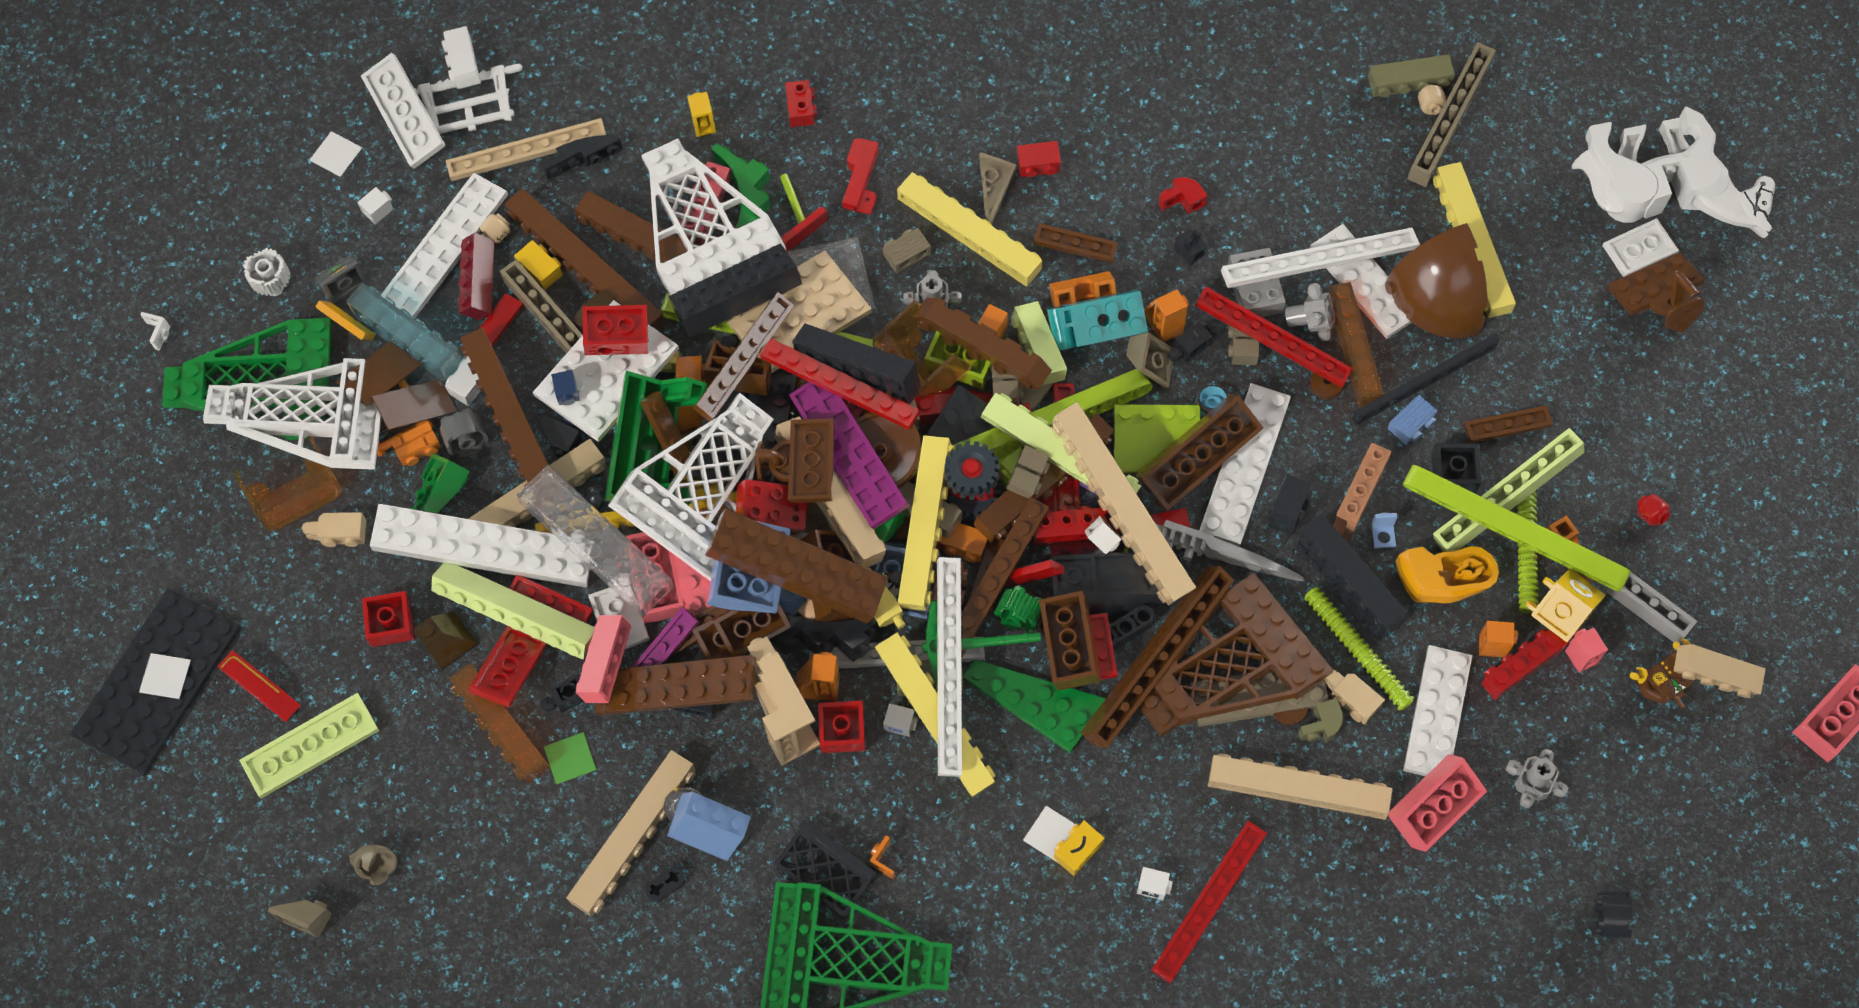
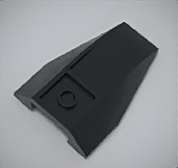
M1092 541L1049 543L1050 560L1064 566V573L1052 576L1054 597L1083 591L1088 599L1090 615L1107 613L1109 621L1123 617L1142 605L1154 608L1167 604L1166 602L1162 603L1157 595L1159 590L1155 584L1151 585L1145 576L1147 571L1143 565L1139 566L1133 557L1135 553L1132 548L1118 546L1115 550L1105 554Z

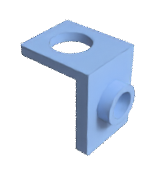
M1397 513L1375 514L1371 524L1375 549L1396 547L1394 524L1397 519ZM1381 532L1388 533L1390 541L1387 543L1380 542L1378 534Z

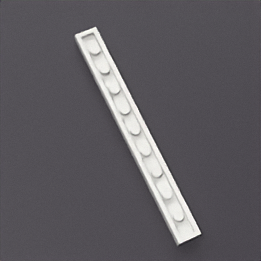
M1407 228L1222 266L1221 273L1227 287L1231 288L1416 249L1420 243L1413 228Z
M939 557L937 559L938 776L960 777L962 775L961 558Z

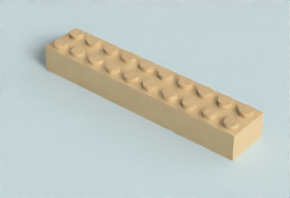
M1078 402L1055 415L1052 421V431L1057 438L1061 437L1064 441V450L1076 460L1074 464L1080 474L1084 473L1087 477V486L1092 493L1096 492L1099 496L1098 503L1104 511L1108 510L1111 515L1110 521L1116 530L1119 528L1123 536L1121 538L1127 548H1132L1135 553L1133 557L1139 566L1143 565L1147 571L1145 576L1151 585L1155 584L1159 590L1157 595L1162 603L1166 602L1169 606L1194 590L1196 586Z

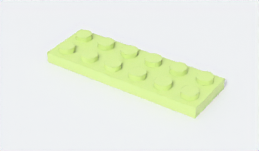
M356 693L239 761L257 795L262 799L372 736L379 729L362 698Z

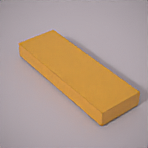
M318 301L316 305L318 310L359 339L370 341L374 339L376 335L374 332L328 301Z

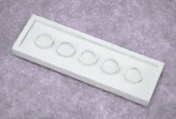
M393 53L389 54L361 75L412 168L415 169L446 146L396 55Z
M1342 224L1312 243L1310 248L1355 239V237ZM1373 258L1327 268L1386 339L1412 323L1406 318L1401 309H1398L1392 295L1386 292L1385 282L1388 276Z
M1431 645L1428 646L1403 771L1426 776L1448 754L1453 755L1472 655Z

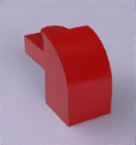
M1180 177L1173 180L1172 189L1168 188L1161 193L1159 206L1164 211L1180 202L1187 213L1191 214L1206 206L1208 195L1195 180Z

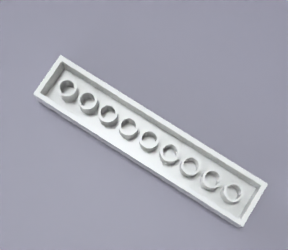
M378 504L370 547L373 551L587 588L595 543L594 541Z

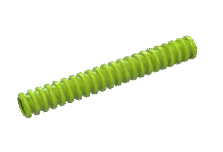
M1535 491L1517 505V515L1534 523L1537 521V517H1535L1537 515V505L1535 504L1537 502L1535 498L1537 493ZM1518 543V560H1520L1518 561V572L1520 573L1518 575L1520 579L1518 581V591L1520 592L1518 594L1520 598L1518 601L1520 605L1519 611L1533 613L1525 604L1528 600L1536 605L1539 603L1537 599L1539 597L1537 593L1538 580H1536L1538 578V568L1536 567L1538 565L1536 561L1538 556L1537 552Z
M1318 586L1311 589L1305 595L1304 600L1309 601V605L1313 606V610L1318 611L1317 615L1319 617L1322 616V621H1326V625L1331 627L1330 630L1332 632L1335 631V636L1340 637L1339 641L1344 642V646L1349 648L1348 651L1350 653L1353 652V657L1358 658L1357 662L1362 663V668L1367 669L1366 672L1371 674L1370 677L1376 679L1375 683L1380 684V689H1384V693L1389 695L1388 698L1390 700L1393 699V704L1398 705L1397 709L1404 710L1414 701V697L1409 695L1410 692L1404 690L1405 686L1400 685V680H1396V676L1391 674L1392 671L1386 669L1387 665H1383L1382 659H1378V655L1373 653L1374 650L1368 648L1369 644H1365L1364 638H1360V634L1355 632L1356 629L1351 628L1352 624L1346 622L1347 619L1342 617L1343 614L1341 612L1338 613V608L1333 607L1334 603L1329 602V598L1325 597V593L1320 592L1321 588Z

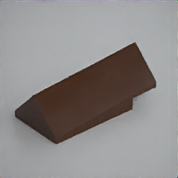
M778 602L776 613L728 610L692 629V632L706 659L709 660L738 657L748 651L747 646L753 640L760 637L763 639L766 636L768 639H771L790 628L791 625Z

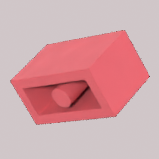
M1594 627L1587 631L1584 628L1576 632L1565 650L1579 673L1598 664L1608 651Z

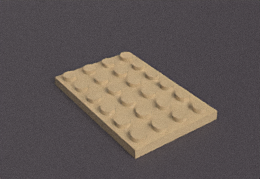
M823 251L797 267L802 285L782 294L794 306L771 338L794 349L792 341L804 323L837 334L872 313V309L828 253ZM770 300L726 320L740 340L744 338ZM771 364L772 373L779 369V367Z

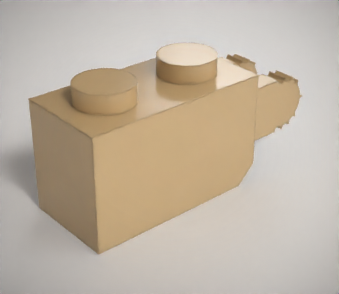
M323 513L319 516L318 522L303 523L301 528L309 540H319L324 546L335 547L336 544H345L349 547H355L358 544H365L367 520L362 513Z
M1333 669V673L1324 679L1325 685L1333 691L1331 697L1333 699L1337 698L1340 707L1347 709L1355 721L1362 722L1364 725L1382 707L1385 701L1384 698L1355 674H1347L1346 677H1343Z

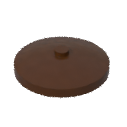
M872 412L859 417L856 422L898 489L903 487L914 477L919 467L922 440L917 429L912 425L910 430H907Z

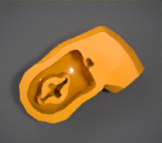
M1470 546L1457 551L1442 552L1436 555L1430 553L1425 547H1418L1406 550L1398 555L1396 559L1398 574L1403 586L1412 600L1417 603H1453L1490 588L1496 583L1499 574L1498 565L1493 556L1480 547Z

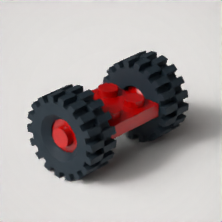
M966 441L963 447L961 443L956 445V450L952 448L950 456L947 455L945 464V480L948 487L946 503L956 504L962 511L963 520L961 522L966 523V520H970V524H974L976 517L999 498L997 483L999 481L998 457L994 456L992 448L988 450V445L983 444L981 447L978 441H974V445H970V441Z

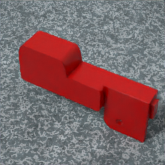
M859 138L853 140L847 157L848 169L853 171L842 201L843 208L868 215L872 213L876 194L866 190L879 153L877 142Z

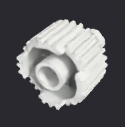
M266 248L262 252L254 253V256L246 257L247 260H244L245 264H243L245 269L244 275L253 290L258 294L261 293V295L265 294L266 296L268 294L270 296L281 294L282 290H284L283 287H286V283H289L290 271L280 254H277L276 250L273 251L271 248L269 250Z

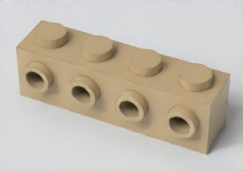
M1689 644L1678 646L1674 672L1682 674V678L1689 680L1698 679L1701 680L1700 683L1703 685H1717L1719 690L1726 692L1735 691L1740 697L1751 698V695L1761 694L1765 668Z

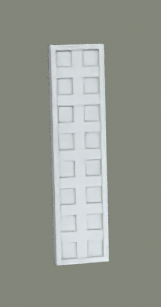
M473 173L380 295V300L406 316L415 319L460 260L462 239L473 233L479 234L481 232L480 225L490 214L496 212L508 196L507 191Z
M1250 384L1244 403L1264 429L1222 464L1199 531L1211 534L1215 538L1237 546L1241 545L1291 398L1290 395Z

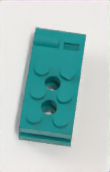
M1138 290L1047 309L1051 333L1059 350L1148 332L1141 292ZM1124 309L1126 316L1123 320H1119L1118 313ZM1104 314L1106 320L1103 324L1099 325L1097 322L1098 316Z

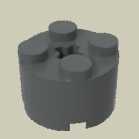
M467 408L460 413L445 416L441 419L440 433L449 455L459 454V457H468L481 451L484 442L487 444L488 436L481 418L472 409Z

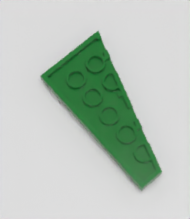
M975 660L963 675V680L1068 753H1071L1081 740L1083 735L1080 732L1105 700V698L1072 688L1058 690L1052 682L979 660Z

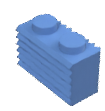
M1418 395L1390 421L1387 429L1405 445H1408L1411 441L1414 443L1422 435L1421 431L1425 427L1429 429L1436 422L1437 409H1434L1421 395Z

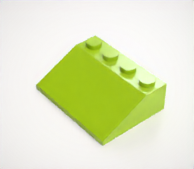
M1115 405L1113 414L1114 460L1123 473H1139L1200 421V405Z

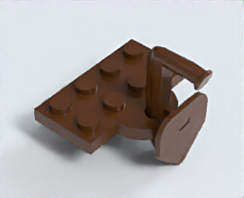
M1681 252L1608 284V290L1631 316L1650 308L1655 313L1666 316V328L1680 333L1684 332L1702 313L1704 306L1703 299L1697 297L1701 291L1696 289V287L1704 284V278Z
M834 418L791 420L790 440L778 443L773 449H766L764 442L759 441L755 450L758 481L765 482L766 470H770L776 478V484H788L789 503L832 502Z

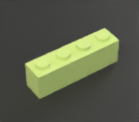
M1038 301L1015 307L1013 316H1011V322L1013 327L1018 330L1019 342L1021 345H1024L1025 353L1031 355L1033 352L1039 355L1052 369L1042 386L1065 380L1067 367Z

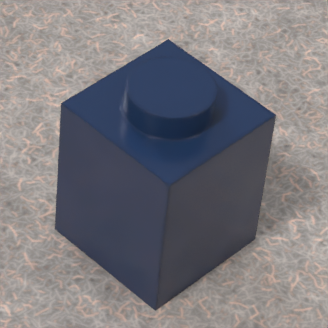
M572 370L551 374L555 396L559 405L568 406L580 401L576 379Z

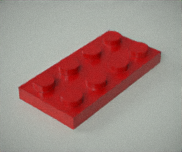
M507 626L470 685L469 693L510 708L548 644Z

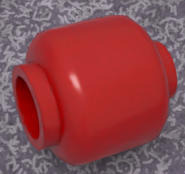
M1656 494L1643 496L1637 503V515L1651 526L1664 524L1670 516L1669 504Z

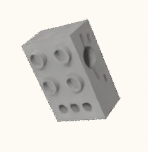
M1270 248L1230 255L1228 265L1270 257L1272 253ZM1279 278L1233 287L1237 303L1256 315L1266 317L1283 313L1285 299Z

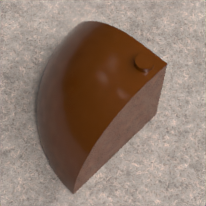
M1465 223L1451 228L1418 246L1395 266L1385 282L1386 292L1392 295L1394 303L1406 315L1408 320L1419 328L1442 337L1466 338L1478 335L1483 328L1486 318L1483 315V309L1487 308L1486 276L1483 262L1477 258L1475 248H1478L1468 224Z

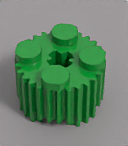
M1015 586L1013 590H1005L994 614L1002 619V625L1011 630L1020 628L1024 629L1025 633H1033L1042 615L1039 601L1041 598L1029 596L1026 593L1027 591L1020 586Z

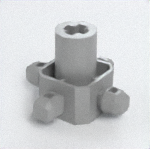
M935 270L928 271L927 276L917 284V293L912 291L903 294L904 304H917V310L926 298H940L946 302L945 306L947 308L948 303H952V305L961 303V293L955 291L948 293V284L938 277V273Z
M1318 283L1310 284L1308 287L1309 296L1304 304L1286 307V321L1289 327L1308 325L1311 332L1318 331L1317 333L1321 341H1327L1331 338V328L1335 323V312L1329 292L1322 293Z
M1544 749L1539 757L1528 758L1523 766L1515 760L1508 762L1505 770L1513 776L1515 774L1518 775L1515 786L1517 791L1523 793L1520 798L1521 806L1530 808L1535 800L1546 799L1551 791L1553 795L1558 797L1566 795L1567 785L1560 781L1556 782L1559 772L1552 763L1554 757L1552 751Z

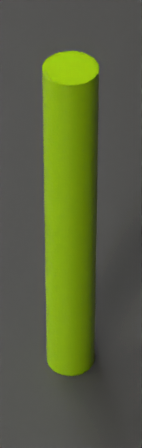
M783 174L780 178L799 224L805 217L788 174Z

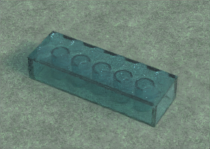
M362 283L346 300L359 322L387 342L391 341L445 384L448 377L454 375L462 360V357L457 352L458 348L450 341L448 343L443 341L442 336L435 330L429 331L421 320L411 318V314L404 308H397L394 301L389 297L383 298L375 287H368Z

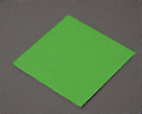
M584 732L544 746L556 785L596 770Z

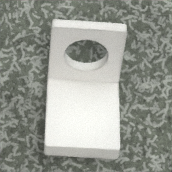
M141 312L140 315L147 324L156 326L150 338V343L156 350L160 351L163 342L168 338L170 326L163 317Z

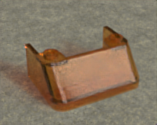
M913 300L874 337L872 344L874 348L916 363L921 389L915 397H920L949 389L972 367L953 354L932 374L929 372L914 351L922 341V333L918 328V322L913 316L922 304Z
M308 436L315 450L314 452L324 455L314 437ZM305 458L304 463L308 472L271 492L267 485L262 482H255L246 486L239 472L235 470L233 473L239 487L264 528L268 531H277L340 496L342 489L331 467Z

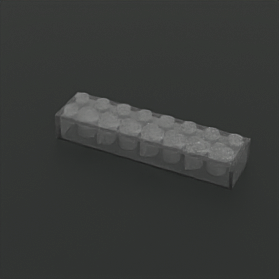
M549 465L517 494L521 505L642 617L674 587L672 579Z

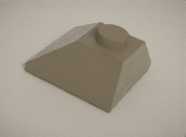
M1149 332L1131 336L1126 356L1138 371L1161 386L1169 387L1173 362L1168 358V353L1172 347Z
M308 900L272 906L268 909V912L279 921L317 938L321 936L332 914L326 909L327 905L318 900H315L314 903Z

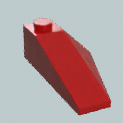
M936 384L921 385V389L914 398L916 407L920 410L919 426L934 423L955 391V387ZM967 390L987 404H989L993 397L992 393Z

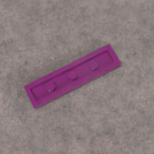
M682 607L631 668L665 664L690 635L692 629L701 621L686 607Z

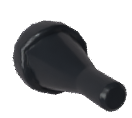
M593 485L585 493V498L591 508L601 509L610 503L605 501L606 488L603 485Z

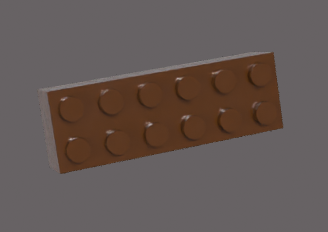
M1230 394L1136 474L1135 477L1159 508L1168 511L1264 429V427L1239 395Z

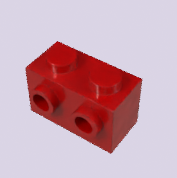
M809 80L785 83L791 127L815 125L814 117H817L816 104L812 105V100L815 99L814 87L810 88Z
M1052 141L1017 146L1020 177H1034L1040 174L1053 175L1060 172L1061 160L1058 142Z

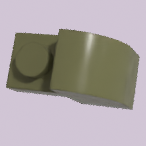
M1337 698L1315 705L1313 712L1317 722L1300 727L1298 734L1301 741H1315L1321 738L1322 735L1324 742L1327 743L1337 735L1343 720Z

